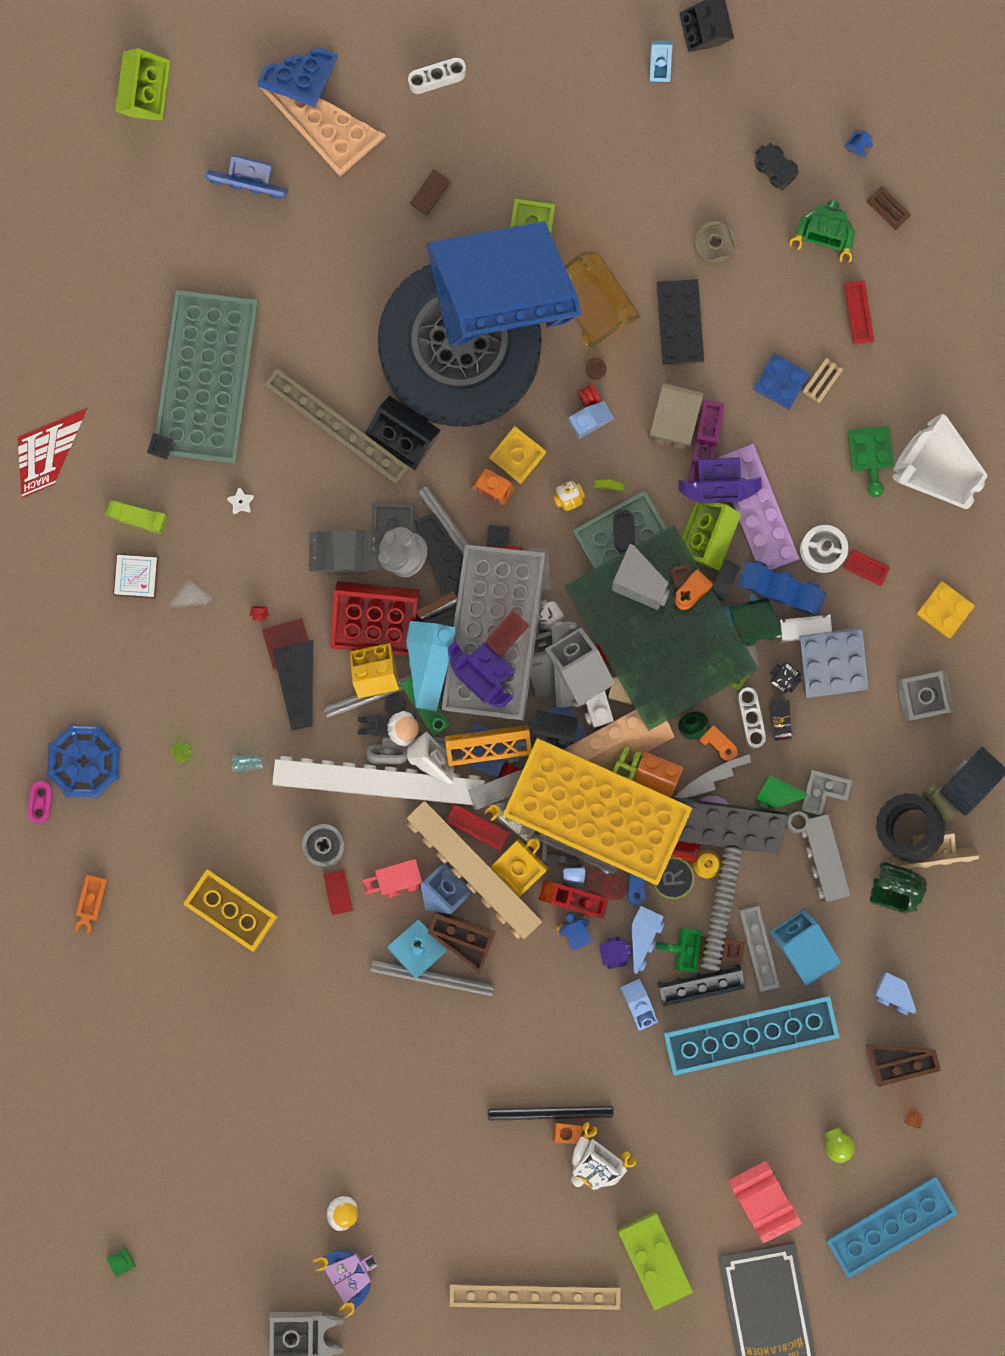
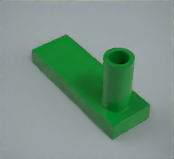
M412 676L400 682L415 707L412 688L413 681ZM439 705L436 712L416 708L433 737L451 726Z

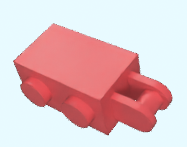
M413 859L376 870L375 877L362 880L361 884L365 886V895L381 891L382 895L387 894V897L391 898L400 895L399 891L406 888L408 892L420 889L419 884L423 881L417 861ZM378 880L380 887L374 889L372 881Z

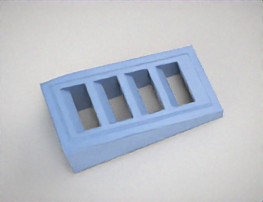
M565 868L563 870L564 886L584 885V868Z

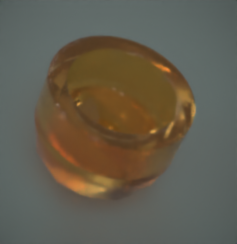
M917 1111L909 1113L905 1120V1124L919 1129L923 1123V1117Z

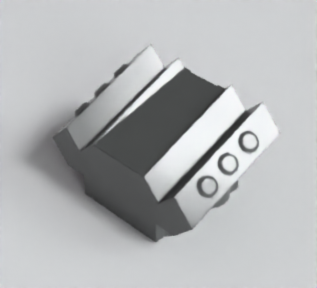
M379 530L309 532V571L326 573L328 575H357L380 570V562L378 560L380 553Z

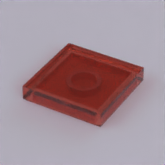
M302 618L262 630L273 670H276L277 667L272 649L309 641Z

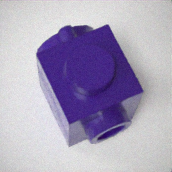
M618 936L607 938L608 943L599 944L602 963L607 965V969L628 965V956L632 955L630 944H625V940H620Z

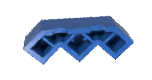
M755 560L754 563L746 561L738 582L740 587L751 593H759L766 596L769 600L779 604L789 605L797 611L814 616L819 615L826 592L820 589V585L813 582H808V584L800 583L793 578V574L782 571L781 574L772 572L766 568L767 564Z

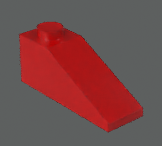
M546 880L543 882L539 901L601 919L604 917L609 900L608 898Z

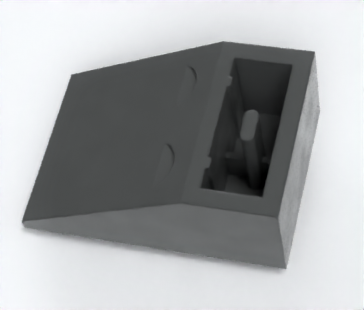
M552 631L536 635L530 679L538 703L556 697L554 664L545 650L553 644Z

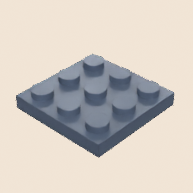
M861 627L799 636L806 698L869 690L863 629Z

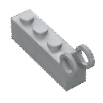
M803 812L791 813L786 819V826L793 833L801 832L802 838L807 840L808 846H805L808 859L812 858L814 866L811 867L813 878H817L819 887H816L819 899L829 902L851 896L828 814L809 819ZM795 815L802 817L804 821L801 829H795L791 824V820Z

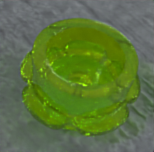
M179 742L174 745L171 755L175 758L176 762L183 763L191 758L192 749L188 744Z

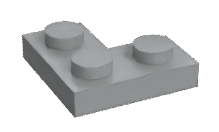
M811 770L805 791L808 795L803 799L800 811L822 816L827 796L843 801L848 800L852 780Z

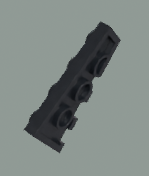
M435 514L415 520L418 533L427 544V556L442 595L444 596L450 592H454L455 595L458 594L463 555L460 549L452 541Z
M314 640L272 649L292 731L312 726Z

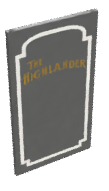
M795 1243L720 1256L719 1261L737 1356H816Z

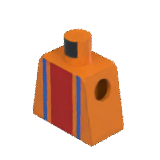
M486 468L480 471L471 489L503 507H506L515 491L510 481Z

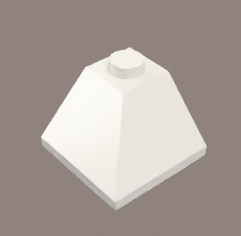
M425 732L408 745L407 758L412 765H416L421 771L448 784L453 783L454 766H449L447 750L430 734Z

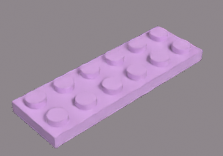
M754 444L718 457H740L741 478L754 479L762 477V488L757 493L741 502H731L733 508L741 513L739 523L754 561L767 564L766 568L771 571L798 561L799 556Z

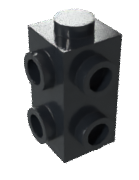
M770 142L766 147L762 145L755 152V167L760 173H765L770 178L769 181L775 188L779 187L783 191L797 178L799 174L798 166L794 161H788L783 156L784 152L779 146H774Z

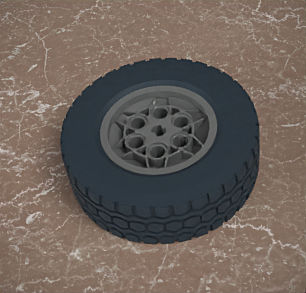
M426 265L421 270L418 269L412 273L409 278H406L394 290L381 315L378 329V351L385 378L394 394L406 407L422 418L433 421V423L452 427H468L484 424L487 421L498 418V416H502L524 397L535 378L540 362L542 343L540 324L483 334L469 343L449 346L431 265ZM442 333L445 335L443 341L438 342L434 340V335ZM477 341H484L486 343V347L483 349H477L474 345ZM448 352L452 355V358L449 361H443L440 358L441 354ZM464 356H469L472 358V362L469 365H464L461 363V359Z

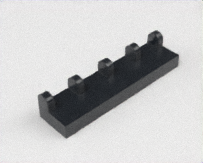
M740 964L735 965V968L727 970L720 968L717 972L704 975L696 973L697 976L681 979L677 977L676 981L667 983L657 982L663 1006L745 989Z

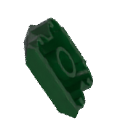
M768 598L729 606L731 621L739 641L744 645L753 646L758 640H771L776 636L782 635L780 625Z

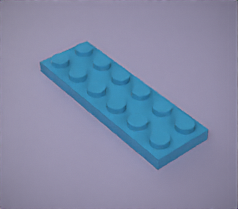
M934 1176L827 1239L826 1242L849 1279L958 1213L937 1177Z

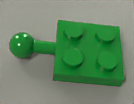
M882 426L848 430L852 472L869 470L871 483L867 488L868 494L874 498L880 497L884 492V486L879 482L878 469L894 468L890 427Z

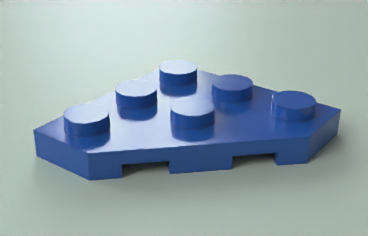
M316 48L311 50V53L302 56L298 54L286 58L284 62L276 65L273 63L266 65L258 80V87L316 107L337 61L338 54Z

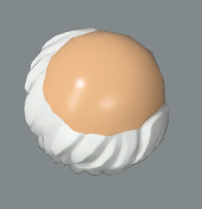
M402 711L394 714L387 724L390 739L398 745L407 746L418 735V723L409 712Z

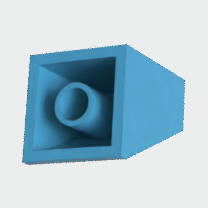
M804 909L769 932L799 979L806 986L816 982L820 976L834 970L841 963L818 923Z

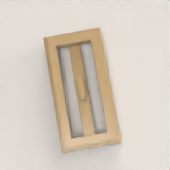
M826 358L802 393L820 404L843 369ZM825 366H829L830 368L825 373L823 378L820 380V382L813 390V392H809V389L816 381L818 376L821 374ZM835 370L836 374L833 376L829 384L826 386V388L821 393L819 398L816 397V393L819 391V389L824 384V382L831 374V372Z

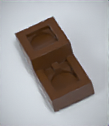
M701 936L699 957H705L703 953L707 949L705 948V944H708L706 938L709 937ZM723 939L725 944L722 945L724 950L721 951L722 958L720 960L742 963L745 942Z

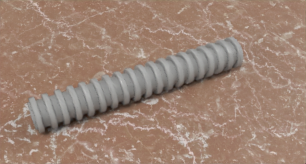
M733 847L724 848L725 854L722 856L724 860L721 861L723 867H720L722 872L719 873L720 880L717 881L719 886L716 887L718 892L715 893L717 897L714 899L715 905L712 907L714 912H711L713 918L710 919L712 923L709 925L710 931L707 933L709 938H706L708 944H705L707 949L703 953L705 957L702 958L704 964H701V967L711 971L720 970L718 965L721 964V951L724 950L722 948V945L725 944L723 939L726 938L725 932L728 930L726 928V925L729 924L727 919H730L728 913L731 912L730 906L733 904L731 902V899H734L732 893H735L733 887L736 886L734 882L738 878L736 874L739 873L737 867H740L738 862L741 861L739 856L742 854V851Z

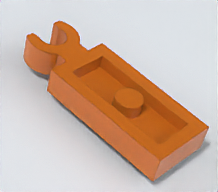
M86 875L76 916L81 917V921L75 925V931H79L80 926L85 924L87 926L86 934L91 933L92 925L90 922L91 920L97 921L108 882L107 879Z

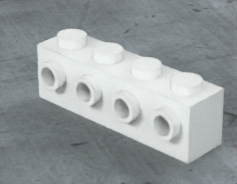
M605 691L582 704L586 705L587 713H584L587 724L592 725L593 729L614 722Z

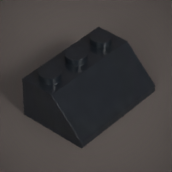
M389 396L378 407L365 435L401 462L416 470L441 430Z

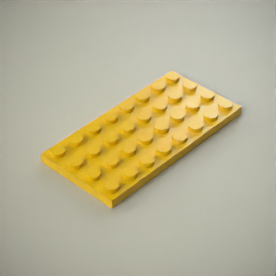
M537 738L503 816L658 886L692 807Z

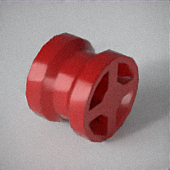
M592 383L588 384L585 389L577 390V394L585 408L591 406L594 402L599 403L601 401Z

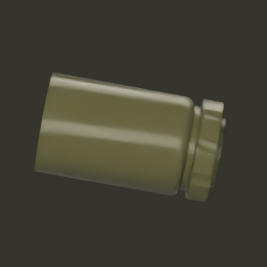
M935 782L924 790L921 796L937 808L946 822L958 810L940 794L942 787H939V783Z

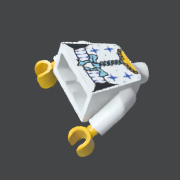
M587 1122L583 1125L585 1134L583 1137H580L574 1148L572 1157V1173L574 1176H572L571 1181L576 1187H580L585 1183L594 1190L604 1186L615 1185L627 1172V1167L635 1166L636 1159L632 1157L627 1161L631 1156L630 1152L627 1151L622 1154L620 1160L594 1139L589 1141L590 1137L596 1135L597 1128L594 1126L591 1132H587L590 1125Z

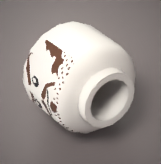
M544 600L540 604L538 625L541 630H548L549 632L552 631V625L562 623L564 614L555 601L547 602V600Z

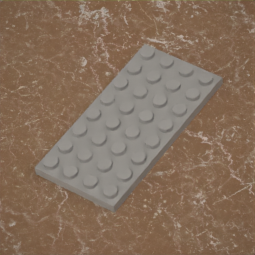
M465 545L453 626L456 627L453 643L456 642L465 654L471 655L486 642L515 670L514 674L502 684V690L508 695H512L514 699L503 707L483 703L455 676L449 660L441 710L524 721L548 554Z

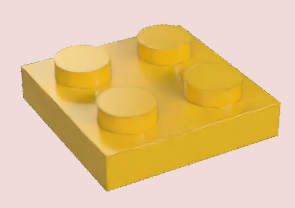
M514 426L490 455L489 460L521 485L547 454V451Z
M941 581L916 615L946 638L951 639L975 605Z
M520 839L490 867L518 897L549 869L535 854H532L533 852L529 848L524 849L525 844Z

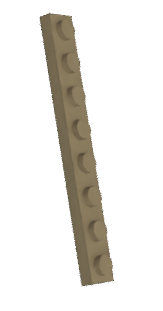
M276 369L264 384L265 387L396 485L409 470L407 465L279 369Z

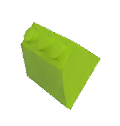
M139 48L123 51L115 112L133 118L163 120L171 60Z
M696 501L678 546L685 560L703 568L720 571L741 513L726 504L716 502L700 503Z

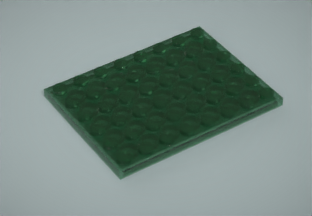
M674 525L635 546L668 582L669 597L665 606L660 605L659 610L612 591L614 578L626 552L565 585L566 591L648 732L759 669L711 588L688 610H681L676 606L675 597L678 590H675L670 569L690 564V576L697 569L700 572L701 570ZM686 596V597H681V600H682V601H684L685 599L688 600L689 597H688V596Z

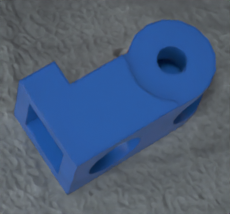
M631 873L629 874L627 898L630 903L640 905L646 899L644 891L645 880Z

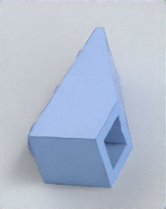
M639 906L631 924L633 973L635 974L638 971L643 972L647 960L644 958L647 952H652L656 941L653 940L656 932L660 934L665 924L662 921L664 916L642 906Z

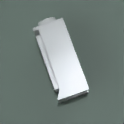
M830 614L825 618L823 616L785 619L784 622L779 620L778 623L782 635L776 637L780 638V642L799 641V636L831 632Z

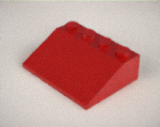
M337 581L334 590L330 648L355 651L391 643L393 655L409 656L406 639L409 622H417L418 616L416 611L419 607L420 590Z

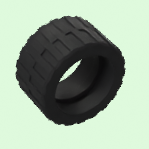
M904 793L903 795L894 796L880 809L876 819L877 836L882 845L901 860L909 862L923 861L926 858H930L943 844L946 830L945 821L941 813L926 798L920 797L917 794ZM910 810L924 812L929 820V827L924 838L911 846H902L897 843L893 836V829L897 819L903 813Z

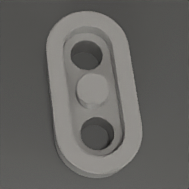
M374 744L367 748V760L373 764L400 765L408 760V748L383 747L382 744Z

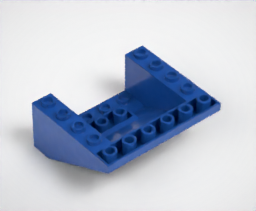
M545 221L426 243L449 346L469 343L483 334L546 323L547 328L564 325L582 315L577 293Z

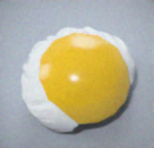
M337 1197L330 1202L327 1208L328 1223L337 1231H345L357 1221V1204L351 1197Z

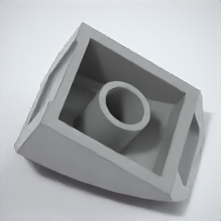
M946 671L900 680L897 690L902 714L908 721L954 712L955 704L950 679Z

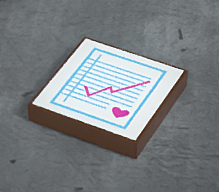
M116 554L113 595L156 599L159 557Z
M450 592L418 609L416 612L420 622L430 619L456 605L457 597L455 593Z

